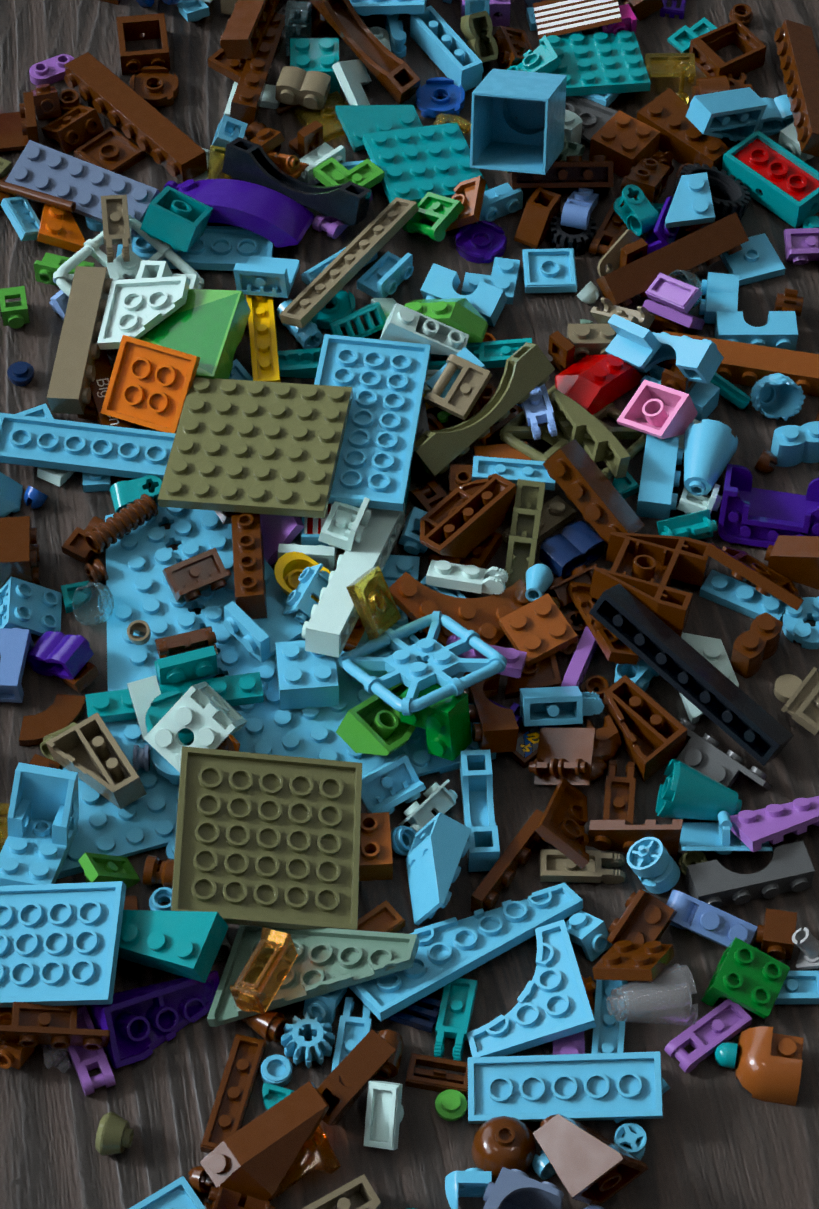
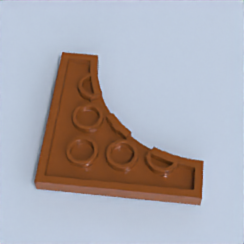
M405 572L385 592L412 621L432 614L433 611H441L442 614L451 617L467 630L477 632L480 635V639L490 645H495L505 635L499 625V619L531 602L525 597L526 584L521 579L499 595L494 594L480 598H459L434 591ZM430 626L423 629L426 634H428ZM442 626L437 642L445 647L448 637L453 635V633Z

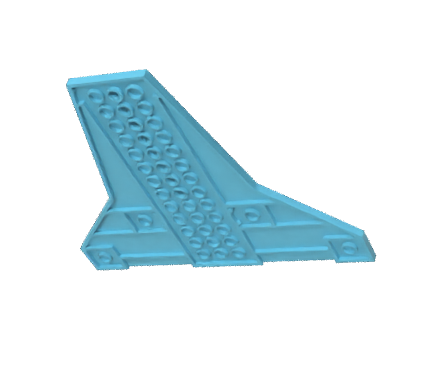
M156 503L158 507L157 516L152 517L149 521H145L142 526L138 525V528L131 530L130 534H124L123 539H117L115 544L110 543V547L106 549V572L108 575V580H106L108 691L128 689L127 683L155 675L158 685H160L154 667L156 659H160L155 640L211 627L217 639L218 674L232 676L260 672L264 702L232 706L247 721L239 731L231 734L240 743L239 752L362 763V776L403 753L409 758L418 777L438 771L442 774L460 769V755L454 761L428 754L426 729L420 727L415 728L405 745L388 756L355 753L336 731L350 709L373 695L369 694L364 689L363 684L340 666V657H336L339 706L290 710L280 709L276 654L261 663L224 626V606L232 601L236 603L232 523L223 524L215 511L159 507V504ZM113 514L106 515L105 522L108 517H113ZM165 523L171 524L170 529L166 530L165 527L161 525ZM172 544H177L178 549L173 550L171 547L168 546ZM216 548L225 569H229L232 574L229 580L226 581L227 585L216 591H211V588L201 592L202 595L193 601L186 602L183 599L176 602L163 574V570ZM264 558L266 596H272L285 608L287 605L285 604L287 595L277 583L274 570ZM194 608H201V614L199 615L190 611ZM135 620H143L150 627L151 637L144 645L132 643L127 635L129 624ZM133 633V635H135V636L144 637V636H142V635ZM300 636V637H299L298 639H296L295 641H300V640H305V639L302 638V636ZM218 674L211 675V676H207V677H203V678H199V679H195V680L213 678V677H215V676L218 675ZM130 719L105 723L133 767L134 745H138L140 748L150 745L146 740L143 741L138 720ZM472 739V743L464 751L480 750L478 742H474ZM491 753V760L496 759V753ZM151 756L149 772H145L143 768L136 772L147 794L122 809L78 778L79 820L76 835L57 879L84 872L78 860L85 852L128 857L165 847L169 842L175 841L179 785L171 784L168 779L156 772L151 762Z

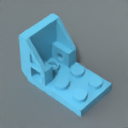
M18 763L15 770L7 816L8 837L0 852V886L56 883L75 838L79 820L78 772Z

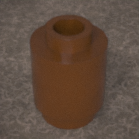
M381 1030L378 1032L381 1037L397 1049L376 1075V1078L382 1080L389 1079L398 1074L404 1049L402 1036L392 1030Z

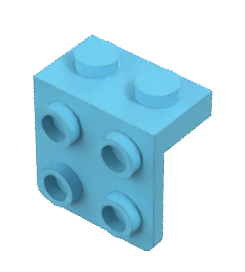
M266 596L267 618L251 619L232 601L224 606V626L261 663L276 654L275 642L295 641L302 636L303 626L290 613L283 615L282 612L285 608L272 596Z

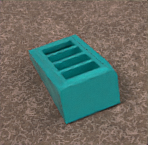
M374 302L329 323L328 326L332 335L344 336L339 326L343 324L348 336L364 338L382 330L387 318L381 304ZM359 316H363L367 329H364ZM350 320L353 321L358 333H354Z

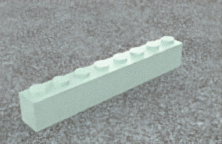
M405 504L403 511L367 508L372 510L368 525L365 526L360 543L355 541L351 551L345 550L344 554L339 555L336 570L330 572L328 585L321 590L319 603L313 605L310 620L305 621L303 624L302 638L305 639V651L340 657L404 527Z

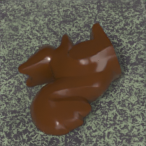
M610 715L605 716L604 726L596 728L591 781L604 775V771L607 769L605 762L611 760L618 748L622 746L619 732ZM590 719L586 720L587 728H595ZM573 724L570 728H583V727L580 726L579 724Z

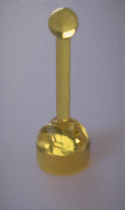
M681 61L679 64L681 69L679 92L676 94L689 107V96L684 92L686 70L689 68V63Z

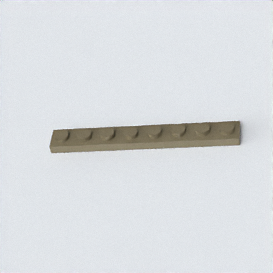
M396 197L279 314L281 323L303 328L419 211L417 202Z

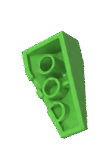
M399 683L388 690L399 697L408 687ZM373 695L347 712L336 733L355 753L388 756L407 743L417 726L401 722L399 711L393 709L377 695Z

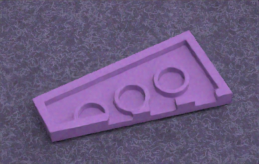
M819 796L797 798L793 802L785 804H770L766 808L754 811H740L738 814L730 816L732 822L731 831L752 852L761 850V844L767 841L773 845L783 841V835L790 832L796 835L807 832L808 825L819 826Z

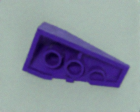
M210 971L205 983L183 977L113 994L112 1004L90 1005L94 1028L110 1030L108 1045L103 1048L113 1067L117 1069L146 1059L153 1053L152 1050L163 1042L173 1039L177 1036L176 1033L190 1022L194 1023L210 1011L220 982L218 971Z

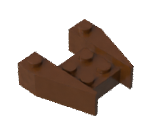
M611 532L606 561L613 562L611 570L599 567L594 568L590 596L598 600L604 591L617 584H621L681 637L688 621L693 594L669 586L672 579L686 584L702 587L711 559L710 556L704 553L709 543L688 537Z

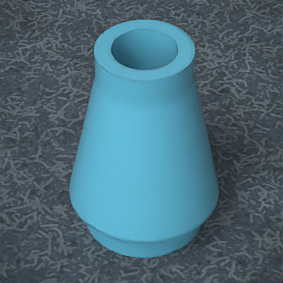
M535 564L527 570L525 592L527 600L532 602L542 597L553 583L554 577L547 565Z

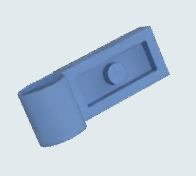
M587 187L575 189L564 204L561 226L587 230L590 214L598 204L599 194L593 193L594 190Z
M672 890L666 903L677 911L670 925L684 930L687 929L725 948L730 945L735 937L750 945L757 930V926L677 890Z

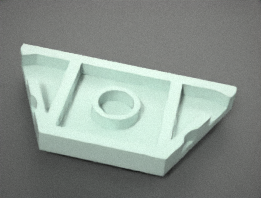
M682 633V639L739 687L721 639ZM679 692L690 723L696 724L704 713Z

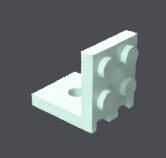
M204 681L191 686L144 739L180 772L182 746L217 749L229 735L239 731L247 721ZM183 728L190 729L194 734V741L190 745H185L179 740V732Z

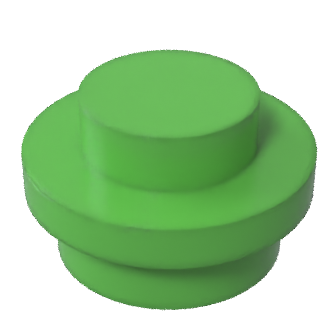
M445 1090L437 1096L435 1110L444 1120L456 1121L466 1113L467 1100L457 1090Z

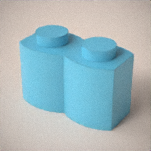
M787 94L774 99L768 97L761 98L767 104V107L757 130L766 136L779 133L794 122Z
M708 272L707 280L702 279L701 292L702 295H705V299L700 300L699 314L704 315L703 320L705 323L715 324L716 311H737L739 275Z
M819 421L808 422L802 426L785 425L774 430L771 453L776 456L778 464L775 466L791 467L801 462H819Z

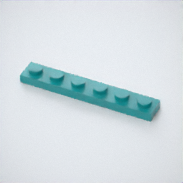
M260 672L159 685L161 694L169 691H179L184 695L191 686L205 681L231 706L264 702ZM129 689L85 694L88 717L98 712L104 723L137 719Z

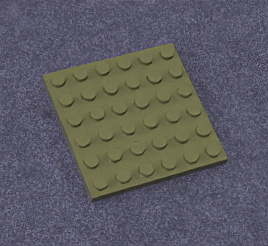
M195 377L193 385L186 395L157 499L159 507L325 519L353 398L352 387Z
M182 746L171 911L218 912L227 924L296 930L316 928L357 930L362 763Z

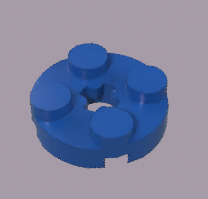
M430 78L426 80L425 85L421 87L420 84L416 90V105L421 111V115L427 119L457 118L465 104V91L460 85L459 88L454 84V80L450 78Z

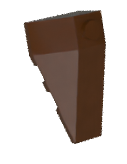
M309 1081L222 1141L200 1161V1164L217 1188L221 1185L242 1193L238 1205L244 1206L247 1195L271 1201L281 1189L280 1183L287 1171L293 1169L297 1159L295 1158L304 1143L311 1139L330 1106L313 1082Z

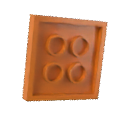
M123 335L100 413L161 432L176 433L186 395L193 385L201 357Z

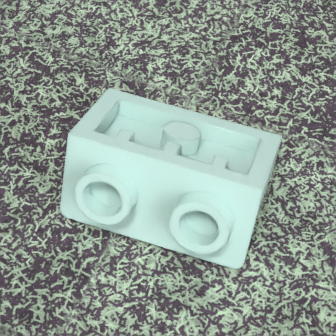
M325 142L300 158V162L307 163L309 166L305 168L297 180L311 185L321 183L313 176V168L331 157L339 163L346 162L345 147L340 145L334 149Z

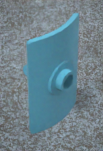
M727 811L719 812V823L683 822L679 842V847L682 851H714L721 855L731 854L732 851H751L731 831L732 822ZM767 841L765 843H762V849L758 850L772 851V846L770 845L769 841Z

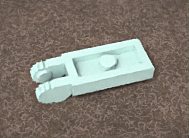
M431 560L425 584L478 594L499 595L505 590L508 573L504 569L494 566L485 569L474 565L450 563L445 560Z

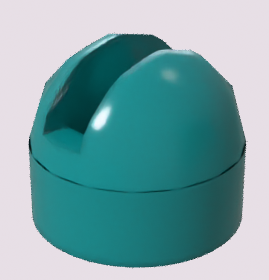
M726 1042L717 1046L715 1060L719 1065L735 1069L738 1043Z

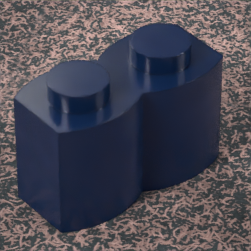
M579 521L566 526L562 534L546 538L540 547L539 560L547 565L557 577L562 576L564 580L572 576L570 572L584 564L587 566L601 557L604 553L605 541L584 521Z

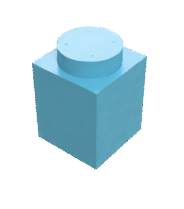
M492 69L472 92L470 168L545 175L564 149L567 75Z

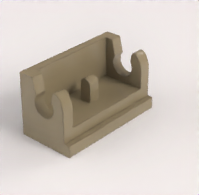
M604 297L600 299L604 304V310L601 311L598 307L593 306L590 311L598 324H608V320L615 314L649 329L655 319V316L650 314L645 307L637 306V310L613 305L608 298Z

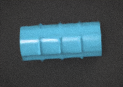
M292 299L282 302L277 308L276 315L279 319V314L293 301ZM311 320L303 328L282 323L283 326L287 327L289 333L296 338V342L300 343L304 349L317 348L323 341V334Z

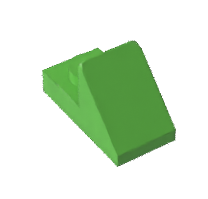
M85 852L78 860L84 870L87 883L123 881L127 889L140 881L127 857Z

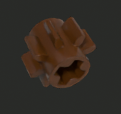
M785 288L784 294L777 293L774 311H795L796 316L800 317L804 297L797 296L798 290Z

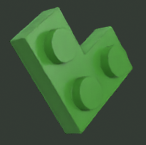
M331 157L313 168V176L326 187L350 181L370 189L385 177V172L369 159L348 170Z

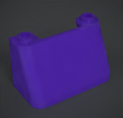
M727 464L718 522V534L724 541L768 548L769 544L774 546L778 535L819 536V478L809 483L806 495L752 488L753 476L748 468L741 465Z

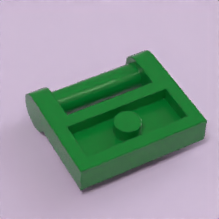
M427 192L418 203L419 211L402 228L406 232L421 233L429 236L432 240L440 242L445 238V230L458 218V215L465 207L459 200ZM423 218L429 221H433L435 223L433 226L420 223L419 221Z

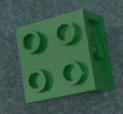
M735 937L724 951L701 1001L712 1007L719 998L723 1000L728 998L766 1019L770 1015L790 967Z

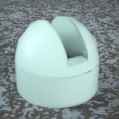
M590 281L576 296L582 302L592 304L598 299L599 290Z

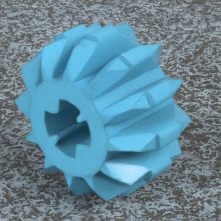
M308 1012L302 1020L294 1015L292 1019L293 1024H285L284 1034L281 1037V1045L285 1047V1056L287 1058L293 1057V1063L296 1066L305 1061L308 1069L312 1065V1061L322 1065L324 1056L331 1057L332 1046L335 1044V1035L331 1033L332 1026L330 1022L323 1023L321 1015L311 1019Z

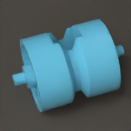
M655 837L642 838L636 841L628 850L626 858L628 865L650 893L661 894L669 891L676 885L680 878V868L659 839Z

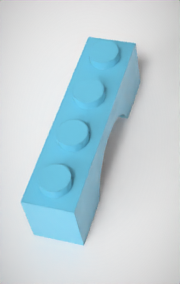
M652 332L662 344L644 369L641 370L633 366L638 372L647 373L652 367L662 361L676 359V366L689 381L709 384L724 357L718 351L717 345L711 340L692 339L685 335L681 337L673 336L666 332Z
M490 749L460 751V780L464 825L471 829L467 840L470 842V847L467 851L468 871H490L500 858L498 825L496 826L494 815Z

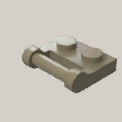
M450 354L446 360L447 365L431 392L426 393L423 401L434 408H440L466 420L491 379L492 374L487 369L457 355ZM461 370L445 398L440 397L455 371Z

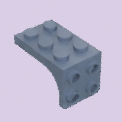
M502 1167L496 1182H489L483 1197V1201L486 1202L483 1209H562L564 1193L550 1182L544 1181L541 1183L529 1178L521 1170H510Z

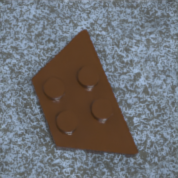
M709 543L704 553L731 569V574L735 578L743 582L749 580L757 585L755 589L767 597L773 595L795 610L800 608L804 600L797 596L799 592L794 587L792 580L745 551L735 550L723 546L721 549L714 543Z

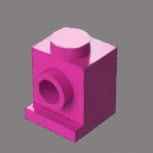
M629 4L620 5L622 22L598 27L599 32L613 33L615 35L619 31L626 30L634 31L636 35L637 18Z

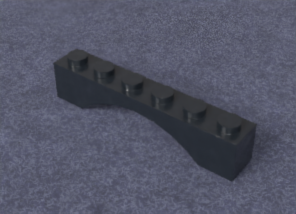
M238 137L226 145L222 172L230 175L232 179L258 184L275 190L304 207L319 211L323 216L339 219L345 225L355 226L366 218L372 190L350 181L327 187L307 184L281 170L258 144Z

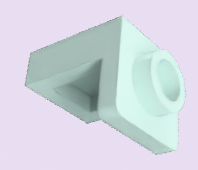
M714 485L711 496H695L684 487L677 509L685 514L707 509L710 510V514L712 510L717 512L722 496L718 495L720 485Z

